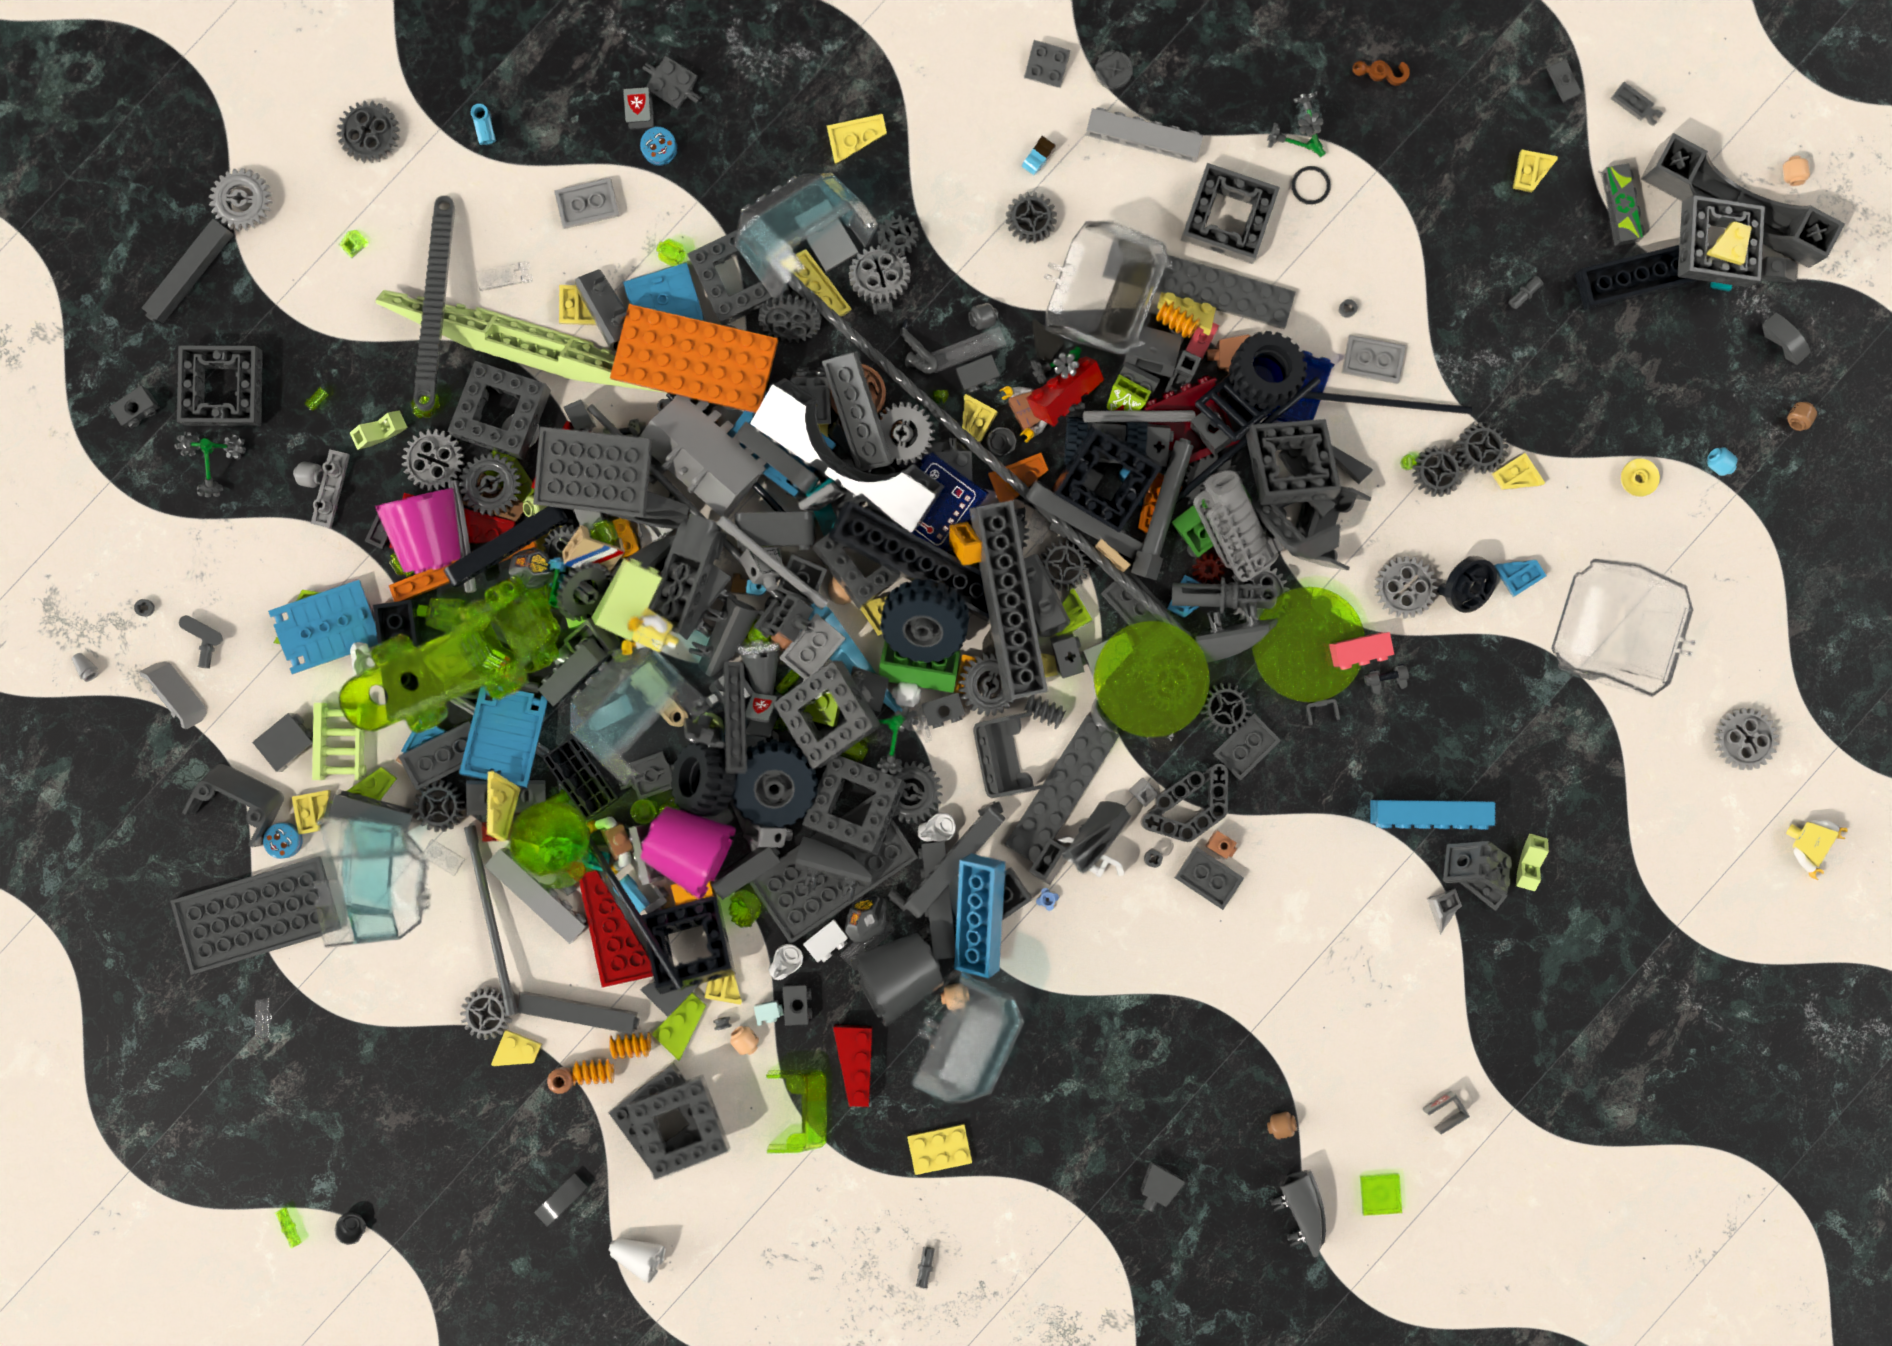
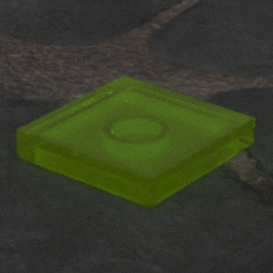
M1399 1173L1360 1176L1363 1216L1402 1213Z

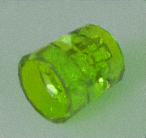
M651 799L637 800L631 807L632 818L639 824L653 822L659 815L658 804Z

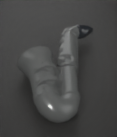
M905 319L900 333L905 342L917 352L916 355L913 352L907 354L905 366L907 368L915 367L929 374L936 372L939 367L938 360L908 332V319Z

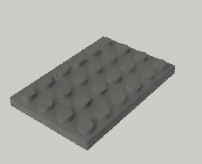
M540 427L533 505L645 517L653 439Z

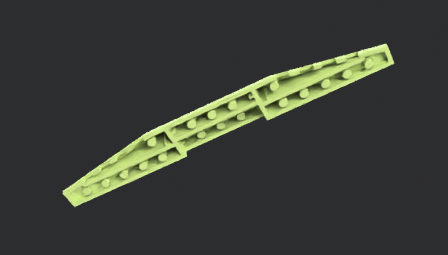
M383 290L377 297V304L421 325L424 297L418 296L417 299L408 298V294ZM445 304L442 335L466 347L544 370L548 373L560 375L567 379L662 392L611 380L610 375L615 356L606 348L598 349L594 347V343L483 308L476 307V310L467 309L466 305L457 304L456 306Z

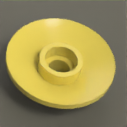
M1634 459L1624 466L1621 472V483L1629 494L1644 497L1653 493L1658 487L1660 480L1659 471L1651 461ZM1636 475L1640 476V482L1635 480Z

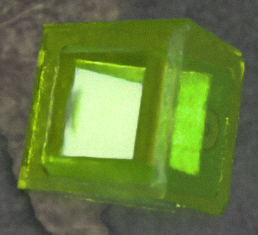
M351 230L346 233L339 246L351 258H354L367 246L368 241L357 230Z

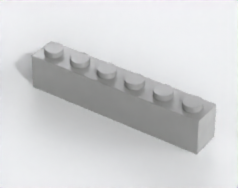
M1100 107L1092 108L1085 135L1196 163L1203 138L1196 131L1190 130L1186 132L1177 126L1166 127L1162 126L1160 122L1152 121L1150 123L1140 117L1130 118L1126 117L1123 113H1110Z
M500 848L484 866L569 944L573 943L588 926L585 923L587 921L586 918L580 913L576 914L571 910L573 907L566 900L561 901L557 897L558 893L553 888H547L543 884L544 880L539 875H533L526 863L515 859L516 855L509 848Z

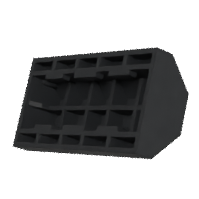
M575 735L542 757L586 821L599 814L618 799L616 793Z

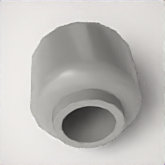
M305 461L295 467L293 476L300 486L315 488L321 484L324 471L320 465Z

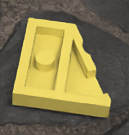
M1735 221L1730 223L1725 229L1724 234L1716 240V244L1709 249L1707 255L1737 265L1744 264L1751 226Z
M559 285V324L596 325L576 285Z
M965 394L962 428L981 443L998 412Z
M734 975L707 982L704 998L741 1005L742 1001Z

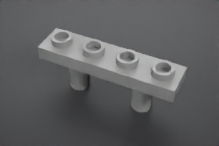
M329 449L327 461L322 466L324 473L317 499L313 502L314 512L311 524L332 528L350 458L349 454Z

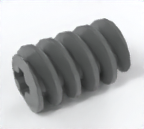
M1035 695L1029 697L1024 708L1027 712L1034 713V720L1041 716L1040 722L1043 723L1047 719V726L1054 722V729L1059 727L1066 710L1063 712L1062 705L1056 709L1055 702L1049 706L1048 699L1042 703V696L1035 700Z

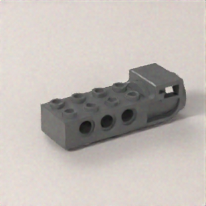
M690 514L688 519H684L678 527L661 574L662 579L649 607L650 610L672 623V632L686 637L714 560L719 559L727 538V534L720 531L721 527L716 522L694 514Z

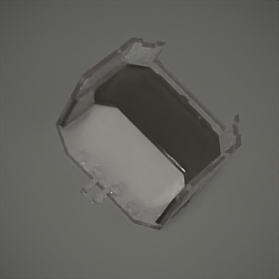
M1086 221L1072 239L1063 266L1061 267L1050 262L1048 264L1050 269L1059 271L1060 274L1058 278L1051 274L1044 275L1045 279L1056 283L1046 310V331L1081 345L1121 355L1137 346L1145 344V342L1138 341L1163 271L1165 268L1174 269L1171 261L1168 259L1165 244L1115 221Z

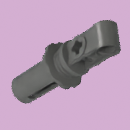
M1221 578V584H1172V606L1220 607V614H1223L1227 607L1237 610V608H1243L1246 605L1251 607L1253 604H1256V608L1270 609L1277 603L1278 591L1271 585H1238L1235 582L1234 584H1226L1225 578ZM1271 595L1273 598L1266 599L1264 596Z

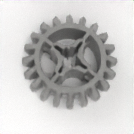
M485 987L484 992L482 988H478L477 993L472 991L470 993L471 997L465 998L468 1004H462L461 1007L466 1009V1011L460 1012V1015L466 1016L461 1022L468 1023L465 1026V1030L472 1028L470 1035L478 1032V1039L483 1034L485 1040L489 1039L490 1035L494 1039L497 1037V1033L502 1035L504 1033L503 1029L507 1030L509 1028L507 1023H511L512 1019L508 1016L506 1017L502 991L496 994L497 988H493L491 993L489 987ZM480 998H488L484 1007L474 1006ZM495 1002L499 1005L501 1014L495 1010ZM488 1008V1013L491 1015L485 1017L486 1013H484L483 1011L487 1010ZM473 1014L479 1017V1025L474 1020ZM490 1020H500L496 1027L485 1028Z

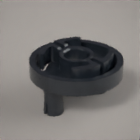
M1468 556L1456 565L1450 573L1446 584H1440L1437 592L1439 595L1444 596L1447 603L1457 611L1462 613L1473 612L1482 607L1491 597L1497 582L1496 568L1483 557Z

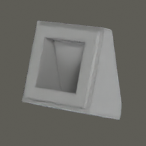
M1141 778L1129 790L1144 807L1159 795L1144 778Z

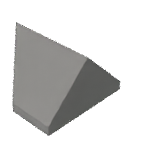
M1456 889L1427 898L1440 935L1456 911L1462 907Z

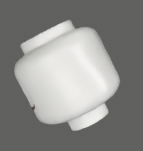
M900 682L898 687L894 686L892 698H895L896 704L899 706L913 708L920 702L921 689H919L917 684Z

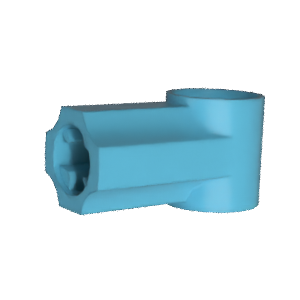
M483 104L474 105L471 109V116L474 120L479 144L488 145L496 142L490 112ZM479 111H485L483 118H477Z
M628 874L619 881L639 913L651 904Z

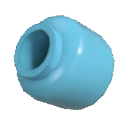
M1715 448L1707 457L1708 467L1720 476L1732 474L1737 468V457L1727 448Z

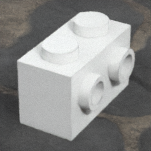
M833 919L803 945L817 963L820 960L825 962L832 956L831 951L836 947L840 950L847 944L846 939L849 936L838 922Z

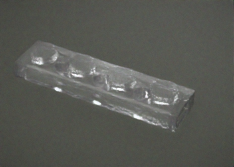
M1000 327L931 353L938 360L939 367L935 373L1006 346Z

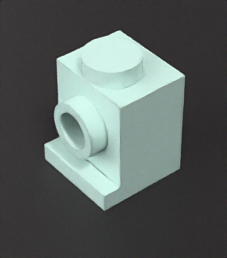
M778 1000L754 1006L758 1026L762 1025L763 1021H766V1023L776 1022L778 1017L784 1015L783 1005L779 1004Z

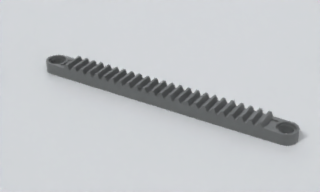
M445 195L438 197L434 203L428 251L429 258L425 279L426 286L422 307L423 314L419 336L420 343L416 364L414 402L417 408L423 411L430 410L435 404L455 214L452 198ZM442 203L450 204L447 210L439 208ZM422 396L430 398L426 404H421L419 399Z

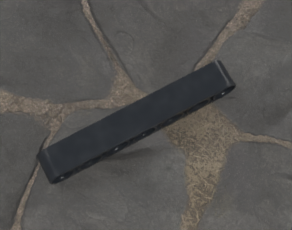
M548 506L452 563L443 571L453 588H456L558 526H561L569 520V517L563 508Z

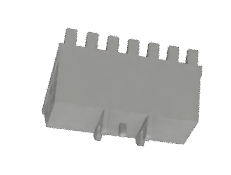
M676 395L666 407L650 420L639 438L653 439L651 455L662 464V468L664 470L668 469L688 487L687 491L689 493L694 492L719 516L725 515L728 518L766 470L764 466L767 462L761 457L756 460L752 457L754 454L752 450L748 447L743 449L739 445L741 442L735 437L731 438L727 434L734 427L730 421H726L721 427L715 424L721 417L720 412L714 410L709 416L703 413L709 406L708 402L700 401L694 405L691 402L692 398Z

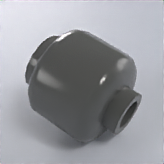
M989 303L973 306L971 312H969L970 324L978 330L993 327L996 319H998L997 309L993 308Z

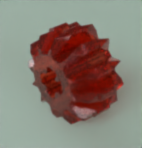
M1211 553L1208 559L1206 554H1202V560L1200 558L1195 559L1199 565L1193 564L1192 568L1198 571L1193 572L1192 575L1200 576L1197 578V582H1200L1202 579H1204L1203 584H1207L1208 580L1210 584H1215L1214 579L1218 582L1221 581L1217 574L1224 575L1225 572L1219 570V568L1224 567L1223 563L1217 564L1220 557L1213 560L1214 555ZM1205 565L1206 567H1212V569L1210 570L1212 574H1210V572L1208 574L1204 572L1206 570V568L1204 567Z

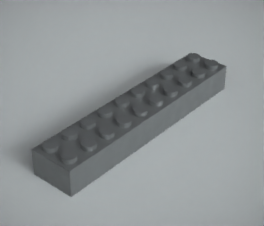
M1013 500L969 508L973 530L982 542L981 562H979L1004 699L1013 700L1048 692Z

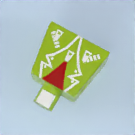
M1119 374L1113 385L1107 409L1110 411H1140L1146 404L1151 391Z

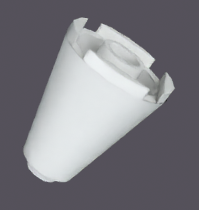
M617 1238L616 1241L613 1240L609 1247L612 1258L647 1283H651L659 1271L656 1269L659 1264L662 1265L666 1250L660 1244Z

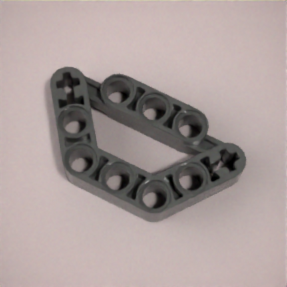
M1213 764L1203 773L1199 771L1187 773L1155 798L1156 807L1142 816L1141 826L1148 831L1184 842L1195 840L1227 815L1228 769L1223 764ZM1218 767L1219 770L1223 771L1219 775V780H1223V784L1213 783V780H1217V774H1214V770H1217ZM1193 774H1197L1200 778L1197 785H1193L1190 781ZM1208 782V806L1185 823H1181L1161 816ZM1178 785L1184 788L1182 796L1175 794V788ZM1216 786H1220L1223 790L1222 795L1216 797L1213 793ZM1161 797H1167L1169 800V804L1165 808L1159 804ZM1217 805L1222 808L1220 816H1215L1213 813V808ZM1151 816L1153 821L1159 823V819H1162L1159 824V831L1156 830L1158 826L1150 825L1147 827L1148 824L1145 823V820L1150 819ZM1200 817L1206 818L1207 824L1205 827L1198 826L1197 821ZM1167 822L1173 825V830L1170 833H1166L1163 829L1164 824ZM1185 828H1189L1192 832L1191 836L1187 839L1182 836V831Z

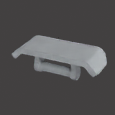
M169 662L155 663L139 672L140 676L146 678L153 686L152 692L161 699L171 712V715L174 718L178 717L180 719L182 728L188 729L204 719L207 714L206 707Z

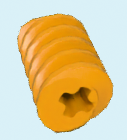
M1166 301L1159 310L1156 320L1158 322L1163 320V325L1169 324L1171 330L1176 328L1175 332L1177 334L1182 332V337L1186 338L1189 335V339L1196 331L1200 318L1193 321V314L1186 317L1187 310L1180 313L1181 306L1174 309L1175 303L1172 302L1170 305H1167L1168 301Z
M648 1032L647 1038H644L643 1033H640L639 1038H636L635 1033H633L631 1039L625 1034L622 1040L619 1034H617L616 1040H613L612 1035H610L609 1044L613 1059H617L619 1055L624 1059L626 1054L629 1058H633L634 1053L637 1058H640L642 1053L644 1057H648L651 1051L650 1032Z
M599 1059L597 1065L594 1064L593 1060L590 1061L589 1065L583 1060L582 1066H579L577 1060L575 1061L573 1066L574 1085H576V1082L579 1085H583L584 1081L587 1085H590L592 1080L594 1084H598L600 1080L603 1084H606L607 1080L610 1083H614V1064H610L609 1059H606L605 1064H602L601 1059Z

